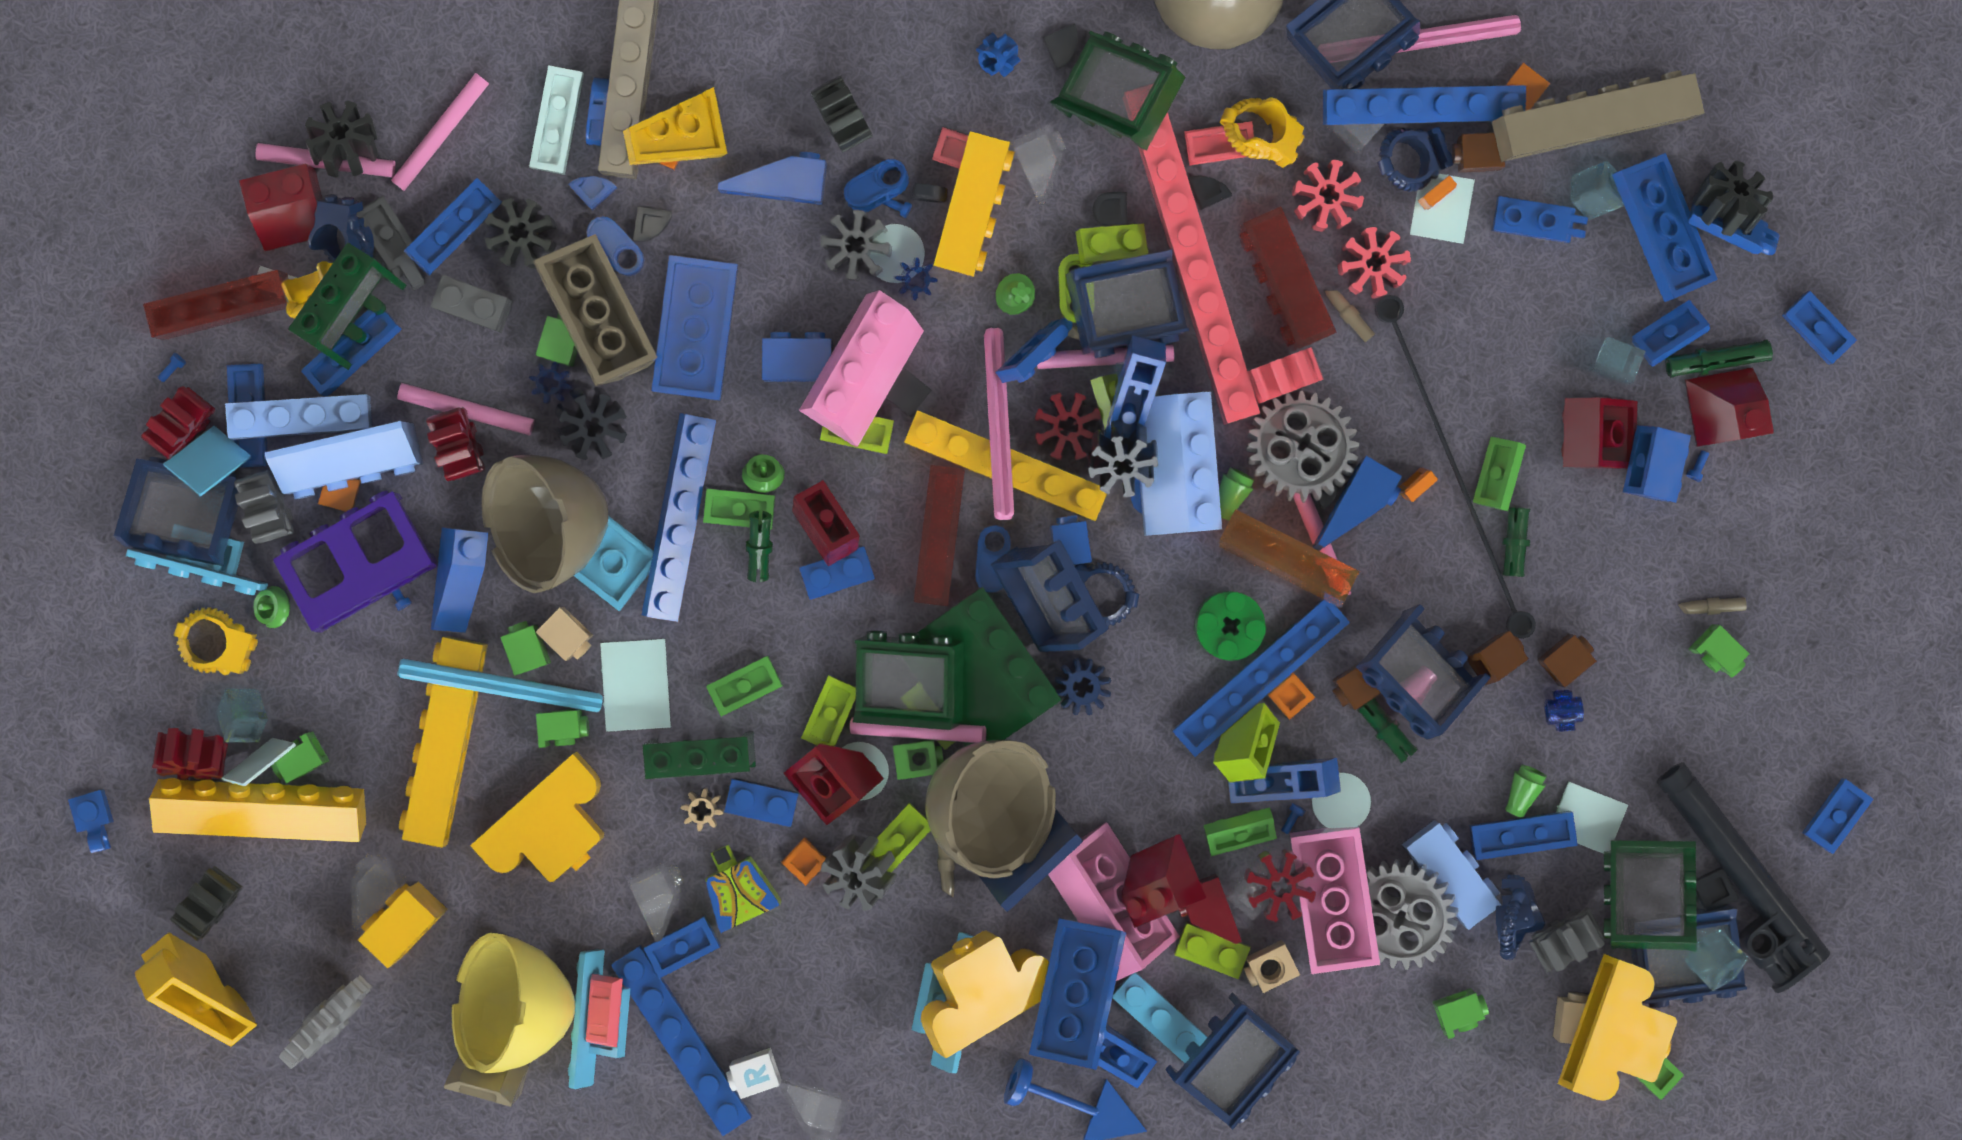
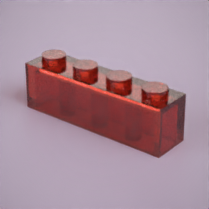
M1280 206L1244 222L1240 226L1243 232L1238 234L1244 251L1246 253L1251 251L1256 261V264L1252 265L1254 274L1259 284L1265 282L1270 295L1266 296V300L1272 314H1279L1284 326L1280 328V332L1287 347L1293 345L1295 351L1337 333L1282 207Z
M274 270L144 303L143 306L151 337L167 340L286 309L288 299L282 288V282L289 279L288 274L280 270Z
M930 466L914 602L948 606L965 469Z

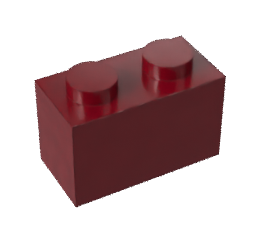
M824 480L794 496L792 512L828 566L857 551L860 535Z

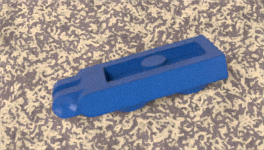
M1499 196L1497 197L1492 231L1570 243L1571 237L1585 238L1586 231L1573 229V223L1587 225L1588 217L1575 215L1576 209L1572 207Z
M1693 202L1687 223L1753 254L1761 252L1766 255L1775 254L1780 236L1777 232L1768 228L1767 222L1760 220L1747 235L1742 233L1743 230L1740 227L1732 236L1723 235L1721 233L1723 230V219L1717 217L1709 226L1701 220V216L1708 207L1695 206Z
M1066 318L1053 320L1044 329H1040L996 371L1001 382L1017 380L1021 383L1032 377L1036 372L1034 368L1039 363L1055 355V348L1068 336L1073 326L1072 322Z

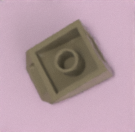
M458 1056L445 1082L444 1089L511 1107L522 1094L529 1067L526 1064L504 1072L480 1073L477 1070L468 1069Z

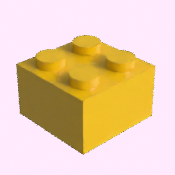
M419 881L412 886L405 884L398 888L385 901L388 908L386 910L382 908L377 913H374L361 926V929L365 932L358 941L387 968L399 961L448 910Z

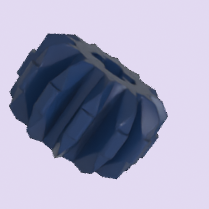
M1074 658L1073 665L1075 671L1071 672L1065 664L1061 666L1062 671L1068 675L1067 679L1055 676L1054 681L1056 683L1065 685V688L1055 691L1059 697L1068 695L1060 704L1063 709L1068 707L1073 701L1075 702L1072 709L1074 715L1079 714L1081 705H1084L1087 715H1092L1090 703L1094 701L1097 707L1102 709L1105 705L1097 698L1098 695L1111 696L1109 690L1101 689L1100 685L1111 683V678L1103 677L1098 679L1097 677L1103 673L1105 667L1099 665L1091 672L1090 670L1093 665L1091 658H1087L1084 669H1081L1079 659ZM1086 677L1090 679L1087 683L1089 685L1092 684L1091 691H1085L1083 696H1079L1076 694L1078 690L1076 688L1073 689L1074 682H1081L1082 678Z

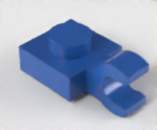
M104 789L68 799L77 832L86 830L88 832L87 842L90 852L94 853L111 848L104 825L113 823L114 820Z

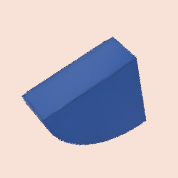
M598 176L579 177L568 184L592 211L617 189L611 181L602 177L599 178Z

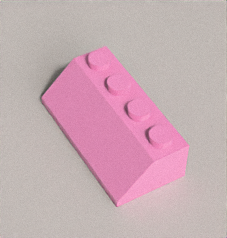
M880 290L866 294L799 411L854 447H858L924 332L910 311Z
M1106 822L1082 837L1083 842L1048 875L1078 922L1126 932L1117 981L1143 970L1180 936L1167 915L1134 928L1121 897L1130 857Z
M1321 828L1290 833L1292 851L1297 856V859L1294 860L1295 870L1302 867V864L1305 862L1314 873L1313 878L1308 877L1297 883L1298 886L1304 888L1312 887L1316 892L1313 903L1309 902L1306 898L1300 897L1311 974L1380 965L1360 828Z

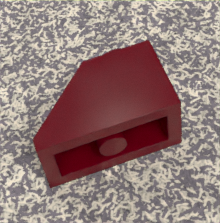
M1213 874L1200 879L1199 881L1206 899L1179 909L1181 918L1188 915L1191 924L1234 944L1242 942L1219 877Z

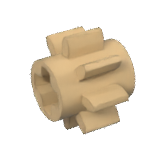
M704 788L699 797L691 791L688 794L692 801L691 804H683L681 806V809L688 811L689 814L684 823L688 824L691 821L698 823V831H701L707 822L713 828L716 827L717 822L713 818L714 815H722L725 811L717 808L716 805L721 796L717 795L712 799L708 796V788ZM701 801L706 802V808L711 809V812L707 813L704 818L699 817V811L694 810V807L698 806Z

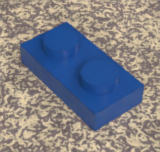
M1811 291L1805 292L1782 314V317L1828 365L1833 364L1857 341Z
M1688 300L1633 335L1632 343L1651 367L1710 331V324L1694 304Z
M865 546L858 548L857 551L830 566L824 560L799 568L810 600L875 579Z
M732 778L724 812L791 827L799 793Z
M1842 778L1802 833L1827 852L1834 854L1871 804L1873 798L1847 779Z
M705 915L652 942L643 949L660 979L720 948L721 944Z

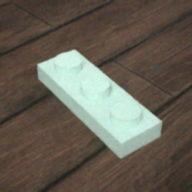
M548 65L529 165L531 169L565 175L584 77L583 72Z

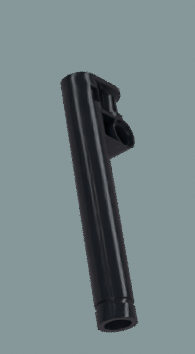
M1681 762L1661 775L1656 781L1664 793L1668 794L1667 797L1759 915L1757 919L1740 932L1739 941L1741 949L1750 956L1759 969H1764L1774 982L1772 989L1775 993H1781L1789 989L1821 965L1829 957L1830 951L1697 778L1692 776V772L1687 765ZM1758 934H1762L1764 937L1763 946L1758 950H1753V938ZM1803 941L1807 944L1804 949L1799 945Z

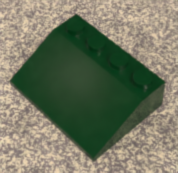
M983 587L917 632L920 634V639L932 640L933 635L952 636V641L964 642L963 723L961 725L985 726V741L1005 740L1062 700ZM902 656L916 678L922 683L923 688L935 705L938 706L941 712H944V658ZM962 742L964 746L973 744L971 742Z

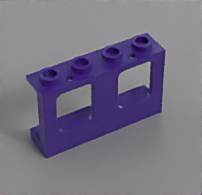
M388 490L374 495L369 499L371 504L360 510L358 507L344 512L339 516L341 521L330 527L328 524L314 529L310 532L311 538L302 543L295 541L280 549L281 555L273 559L311 631L322 633L438 566V561L434 554L427 551L400 500L403 498L400 494L393 491L389 493ZM386 509L404 540V546L392 555L372 564L368 561L356 539L352 527ZM326 543L344 575V580L318 597L312 598L307 593L295 571L292 561Z

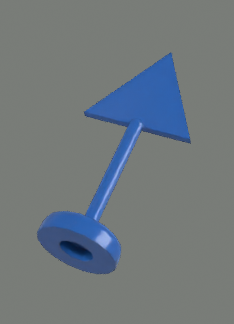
M1023 1058L1016 1062L1006 1085L1004 1103L1010 1106L1019 1105L1026 1096L1027 1091L1092 1115L1083 1140H1105L1147 1132L1107 1079L1104 1082L1095 1107L1031 1083L1033 1066L1030 1061Z

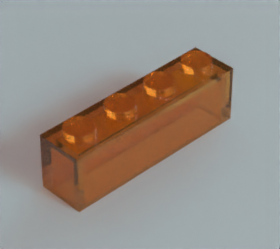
M1236 509L1219 540L1220 548L1342 608L1360 572Z

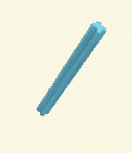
M408 659L400 660L397 671L398 676L404 679L592 712H599L603 702V696L599 693Z

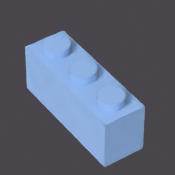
M1434 820L1404 842L1402 846L1419 868L1423 864L1427 865L1425 873L1427 876L1435 872L1439 873L1436 880L1438 885L1448 882L1449 885L1444 894H1455L1454 902L1449 906L1458 908L1459 911L1456 917L1465 928L1470 930L1495 911L1496 906H1501L1496 899L1500 892L1488 877L1484 880L1481 879L1475 871L1479 865L1467 850L1463 853L1454 843L1459 838L1447 823L1441 826L1440 823Z

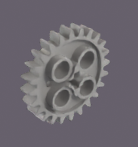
M1300 391L1295 401L1289 393H1286L1284 404L1274 398L1271 403L1273 411L1263 406L1260 413L1264 419L1254 418L1252 424L1257 429L1249 430L1247 437L1255 442L1248 443L1246 451L1256 454L1250 457L1248 463L1250 465L1259 464L1254 476L1265 475L1267 477L1263 484L1264 488L1275 484L1274 495L1278 496L1284 489L1288 491V501L1292 500L1295 493L1300 494L1302 503L1306 502L1309 493H1312L1315 500L1318 501L1321 498L1322 489L1331 496L1334 492L1333 483L1342 487L1345 483L1342 475L1351 476L1353 469L1348 464H1355L1358 456L1350 452L1357 450L1359 443L1350 441V439L1356 435L1357 430L1346 429L1351 417L1348 416L1340 419L1339 414L1342 407L1338 406L1331 410L1329 408L1331 401L1329 397L1320 404L1318 403L1317 393L1312 395L1310 401L1305 399L1303 391ZM1297 418L1302 421L1304 428L1294 430L1289 427L1287 420ZM1279 431L1283 436H1277L1275 432ZM1324 434L1330 436L1334 441V445L1329 447L1321 445L1317 436ZM1305 442L1308 444L1307 448L1303 452L1297 449L1298 446ZM1281 447L1286 450L1288 457L1278 459L1272 455L1271 449ZM1322 457H1328L1330 462H1325ZM1305 463L1313 464L1318 469V474L1312 476L1305 474L1301 465Z
M1395 859L1392 868H1389L1388 864L1382 861L1379 866V872L1372 866L1367 871L1373 916H1381L1387 922L1386 926H1378L1374 923L1380 963L1385 958H1389L1390 966L1393 969L1397 961H1402L1405 970H1408L1411 960H1414L1420 968L1424 964V956L1431 962H1434L1437 957L1436 951L1442 954L1445 953L1447 948L1445 942L1451 943L1454 938V934L1450 930H1456L1458 921L1452 918L1457 916L1459 910L1457 907L1449 906L1454 902L1455 894H1444L1449 885L1448 882L1438 885L1436 880L1439 873L1435 872L1427 876L1425 874L1427 865L1423 864L1417 871L1414 869L1413 860H1409L1406 868L1401 866L1399 859ZM1395 887L1399 890L1401 896L1391 897L1387 894L1385 888ZM1374 900H1378L1380 904H1375ZM1416 903H1428L1433 911L1428 913L1422 912ZM1400 910L1406 912L1404 918L1398 916ZM1428 924L1430 928L1427 929L1424 925ZM1403 932H1414L1419 940L1409 941L1404 937Z
M361 975L356 977L347 986L343 984L328 1000L325 999L302 1020L303 1025L288 1040L290 1043L284 1048L285 1050L280 1054L279 1058L292 1069L305 1057L307 1059L312 1057L324 1044L330 1042L333 1037L335 1038L349 1024V1018L363 1004L361 1000L365 998L372 986Z

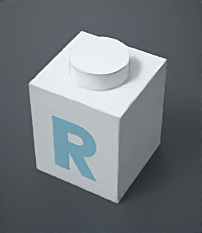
M771 1048L733 1060L729 1066L731 1071L726 1072L731 1090H737L740 1099L780 1086L781 1077Z

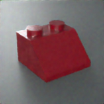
M305 163L239 180L247 214L264 251L308 241L315 224L314 213L317 208V201L323 199L315 168Z
M1601 397L1565 398L1562 413L1564 423V442L1561 448L1563 467L1628 469L1637 428L1638 401Z
M1180 834L1141 850L1130 857L1121 897L1134 928L1206 899Z

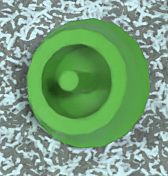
M1020 273L1006 276L996 289L995 299L997 305L1004 313L1010 315L1020 314L1028 310L1035 299V288L1032 281L1026 275Z
M761 454L754 456L746 463L742 471V478L745 485L751 490L767 493L774 491L782 484L785 472L782 465L774 457Z
M270 586L266 590L259 592L253 606L255 617L269 628L282 626L287 620L290 611L289 598L285 591L280 587Z

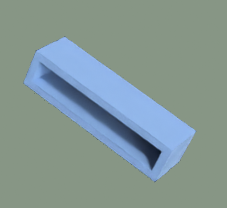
M367 394L225 403L228 438L233 440L354 432L372 428L370 396Z

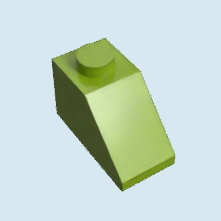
M1258 703L1221 734L1213 763L1229 782L1263 779L1266 777L1280 722L1265 703Z

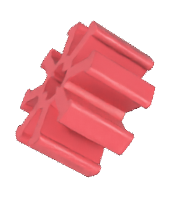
M1332 160L1327 165L1329 168L1327 180L1324 179L1319 171L1318 163H1313L1307 167L1304 174L1309 176L1315 187L1302 184L1301 181H1297L1293 186L1292 196L1298 194L1311 198V202L1304 206L1299 205L1294 212L1298 219H1303L1308 212L1315 208L1319 210L1316 224L1312 227L1313 230L1323 232L1328 227L1326 221L1329 212H1331L1338 224L1337 229H1341L1352 220L1351 217H1347L1341 205L1351 207L1354 211L1362 207L1363 196L1355 197L1344 194V190L1351 186L1355 187L1361 182L1358 173L1353 172L1347 180L1340 184L1336 181L1339 168L1343 165L1342 161ZM1327 188H1330L1331 195L1335 196L1336 200L1332 199L1326 204L1324 203V197L1319 195V192L1323 193Z
M1376 227L1366 228L1361 232V235L1364 236L1366 249L1356 243L1353 237L1346 241L1342 247L1343 251L1347 250L1358 258V261L1348 263L1342 261L1338 264L1339 275L1359 270L1361 273L1355 283L1348 287V290L1355 295L1362 292V286L1367 279H1371L1372 299L1381 298L1387 294V291L1384 290L1382 276L1393 284V288H1398L1406 280V275L1401 276L1390 268V265L1400 263L1406 265L1411 261L1408 250L1402 254L1389 256L1388 251L1391 246L1400 240V236L1394 231L1389 232L1385 236L1386 240L1381 247H1377ZM1372 254L1376 255L1375 260L1380 258L1382 265L1376 269V272L1372 271L1373 266L1368 268L1366 261L1372 257Z
M1312 347L1248 371L1258 404L1324 380Z

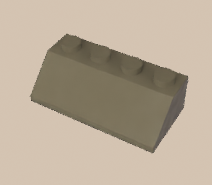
M596 234L533 261L595 386L619 381L648 368L658 358Z

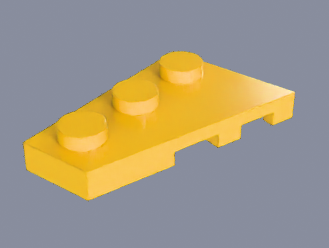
M714 87L623 131L630 165L718 158L727 154Z

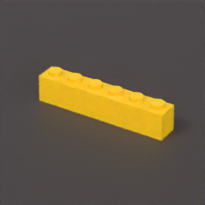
M917 410L904 441L905 444L992 479L990 440ZM1010 449L1014 489L1089 520L1096 521L1107 495L1100 490V485Z
M450 636L442 637L441 643L437 642L435 645L433 662H436L437 665L483 673L488 644ZM427 683L426 696H430L428 710L423 709L419 722V729L424 730L421 743H416L412 762L417 763L414 777H409L406 786V796L410 797L408 810L402 811L399 821V830H403L402 840L440 848L448 845L478 691Z
M167 778L158 779L149 797L153 833L360 842L366 825L364 789L348 786L318 787L312 784L296 786L282 785L280 783H248L246 786H241L230 782H214L212 780L189 781Z

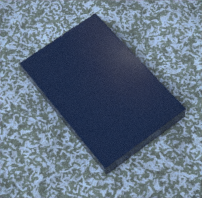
M1055 808L1051 831L1034 860L1030 863H1023L1013 870L1012 875L1008 877H979L1000 906L1008 912L1072 853L1083 840Z

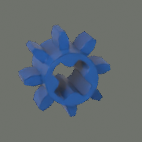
M991 33L976 48V51L980 53L978 57L979 65L991 76L1000 72L1003 77H1006L1021 60L1017 56L1018 45L1007 34L997 38L994 33Z

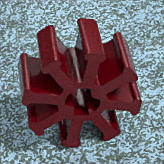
M182 386L177 389L173 399L167 397L161 403L162 411L160 414L150 417L146 423L148 429L141 435V438L170 460L171 457L185 448V446L193 442L195 435L199 431L206 429L211 422L208 418L215 412V408L192 389Z
M1057 393L1049 399L1050 402H1053L1058 413L1057 418L1043 413L1042 409H1038L1034 417L1035 421L1041 420L1053 425V429L1042 434L1036 433L1034 438L1040 446L1043 441L1056 436L1059 440L1050 457L1058 461L1062 459L1061 452L1065 442H1070L1075 453L1074 460H1079L1086 456V452L1082 451L1077 438L1080 436L1092 441L1094 434L1083 429V424L1092 420L1099 421L1101 414L1099 409L1095 408L1092 413L1079 417L1077 415L1081 403L1086 399V396L1075 393L1070 412H1066L1060 399L1062 395ZM1068 418H1072L1075 420L1073 426L1077 425V432H1070L1068 436L1062 435L1060 432L1063 428L1058 429L1059 421L1065 422Z
M458 407L426 419V423L431 431L427 433L429 443L437 450L434 459L438 467L443 466L444 477L447 481H453L485 470V464L481 459L484 452L481 444L475 439L477 430L474 422H469L468 413L464 407Z
M168 728L167 734L162 732L157 734L152 768H157L156 774L163 777L177 774L176 779L189 780V777H194L198 780H212L213 777L222 779L228 744L223 743L224 738L220 735L203 737L204 730L192 729L191 735H187L181 732L179 728Z
M1287 849L1282 850L1283 857L1279 869L1274 867L1271 861L1272 855L1268 851H1264L1258 854L1257 857L1264 863L1268 871L1266 876L1255 873L1250 868L1246 869L1244 879L1248 884L1254 882L1264 885V887L1251 894L1249 892L1246 893V897L1253 908H1256L1258 903L1270 898L1267 909L1263 911L1266 919L1274 922L1278 921L1277 912L1281 902L1286 904L1289 910L1287 912L1292 920H1295L1302 916V912L1295 906L1291 898L1296 895L1306 898L1309 902L1313 903L1316 892L1312 887L1304 888L1296 885V883L1308 877L1313 878L1314 873L1305 862L1302 864V867L1290 873L1293 860H1296L1297 856ZM1281 877H1285L1283 880L1288 885L1287 889L1281 888L1279 893H1274L1276 889L1272 886V882H1279Z

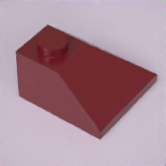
M1753 367L1685 380L1696 447L1774 433L1769 401Z
M818 744L784 772V775L826 825L860 801L884 780L876 766L868 760L863 752L825 744Z

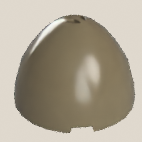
M1284 0L1154 1L1162 20L1177 36L1192 45L1208 49H1231L1261 36L1274 22L1283 6Z
M515 455L496 462L488 472L482 491V518L484 527L491 529L496 548L491 551L502 571L521 589L538 593L550 590L564 583L585 568L600 547L608 527V504L597 483L575 466L547 456Z
M1012 740L981 741L957 750L940 764L927 788L925 812L936 843L957 864L982 877H1008L1012 875L1013 870L1023 863H1030L1044 845L1051 831L1055 814L1056 792L1049 782L1046 768H1048L1046 761L1029 745Z

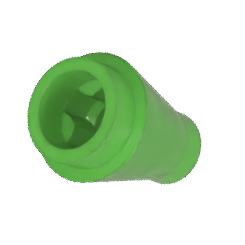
M1230 467L1227 474L1223 473L1219 487L1221 518L1230 521L1235 511L1254 490L1251 486L1255 480L1244 472Z
M1522 764L1519 771H1514L1505 810L1512 815L1524 818L1527 810L1545 788L1546 784L1544 781L1547 776L1533 767Z

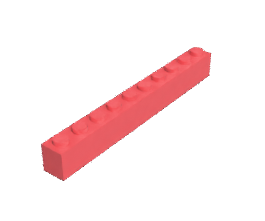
M1153 84L1125 93L1123 100L1131 121H1134ZM1167 112L1147 151L1139 146L1138 148L1169 249H1173V262L1223 424L1226 425L1258 415L1260 410Z

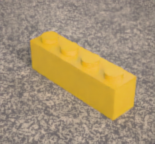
M969 132L933 266L974 277L976 270L983 271L987 252L981 249L984 238H992L996 218L990 216L993 205H1001L1006 185L999 183L1003 170L1010 172L1015 153L1009 150L1010 142Z

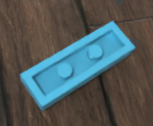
M1138 973L1129 975L1113 992L1112 998L1184 1063L1190 1058L1185 1052L1187 1046L1193 1041L1201 1046L1208 1038Z

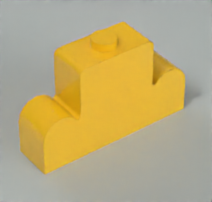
M578 752L573 753L470 846L492 870L499 873L509 872L519 866L523 861L524 855L549 882H554L570 867L577 871L591 858L587 852L604 837V832L579 805L587 803L599 793L601 787L599 776Z
M987 930L972 938H964L957 941L952 946V950L931 963L934 974L946 996L945 1002L942 1000L929 1002L921 1013L922 1027L934 1051L944 1058H948L1041 1002L1049 961L1030 949L1017 950L1010 957L1002 939Z
M168 932L141 955L145 964L135 971V977L145 999L230 1047L257 1026L247 1003L234 988L228 985L223 986L211 960L205 953Z
M1603 954L1557 1084L1587 1097L1605 1101L1611 1099L1619 1089L1618 1071L1649 1082L1657 1080L1663 1061L1669 1055L1671 1049L1670 1041L1677 1024V1019L1674 1016L1642 1004V1001L1648 999L1654 990V979L1649 971Z

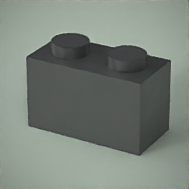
M442 274L430 307L502 333L513 301Z

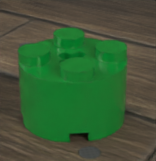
M1222 591L1207 597L1200 604L1194 619V632L1200 646L1209 654L1226 661L1240 660L1251 655L1260 646L1266 633L1265 617L1259 605L1249 596L1234 591ZM1226 617L1230 620H1237V623L1234 625L1236 631L1233 634L1228 631L1223 633L1221 630L1225 626L1223 619Z

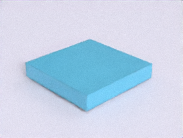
M608 515V527L600 547L585 568L574 576L615 609L621 611L649 575L653 550Z

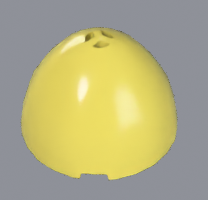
M487 933L470 947L456 981L462 983L459 1002L452 1005V1030L459 1057L468 1069L477 1070L480 1073L504 1072L531 1063L547 1053L559 1042L573 1021L575 999L569 981L555 962L543 951L517 938L498 933Z

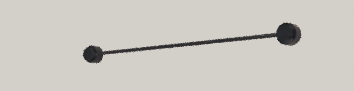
M1386 295L1377 301L1375 314L1380 321L1392 323L1512 611V614L1509 615L1506 621L1507 631L1510 630L1513 636L1520 639L1528 638L1535 631V619L1528 612L1517 611L1397 324V320L1404 313V304L1399 297Z

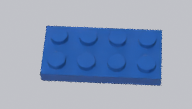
M1666 153L1612 174L1664 302L1718 280L1697 227L1687 223L1690 211Z
M669 255L656 352L658 358L655 360L652 392L721 401L738 264Z
M1059 918L1029 1055L1097 1070L1126 932Z

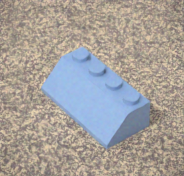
M1211 392L1155 396L1145 427L1147 428V443H1151L1152 440L1157 442L1158 466L1154 467V482L1149 488L1140 481L1144 536L1222 529Z
M403 421L265 452L268 465L282 494H293L294 499L314 496V489L327 486L328 492L348 488V480L360 478L361 484L382 480L381 473L393 470L395 476L415 472V465L423 464L414 424Z

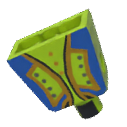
M729 845L710 853L718 871L707 876L705 881L720 933L780 906L782 902L780 896L751 856L737 862Z

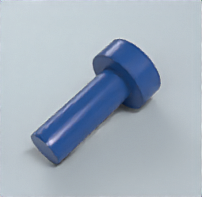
M893 199L883 203L899 211L900 216L907 218L912 208V204L909 202L902 204Z
M173 353L170 357L171 362L158 375L160 381L165 382L178 367L183 368L186 364V361L177 353Z
M1701 450L1693 470L1689 469L1686 476L1688 478L1701 482L1703 478L1701 471L1709 456L1708 452Z
M400 589L392 592L397 601L395 606L398 611L412 604L409 597L405 598Z
M1292 803L1289 809L1292 812L1281 829L1286 834L1290 833L1299 815L1303 816L1306 812L1304 808L1295 803Z

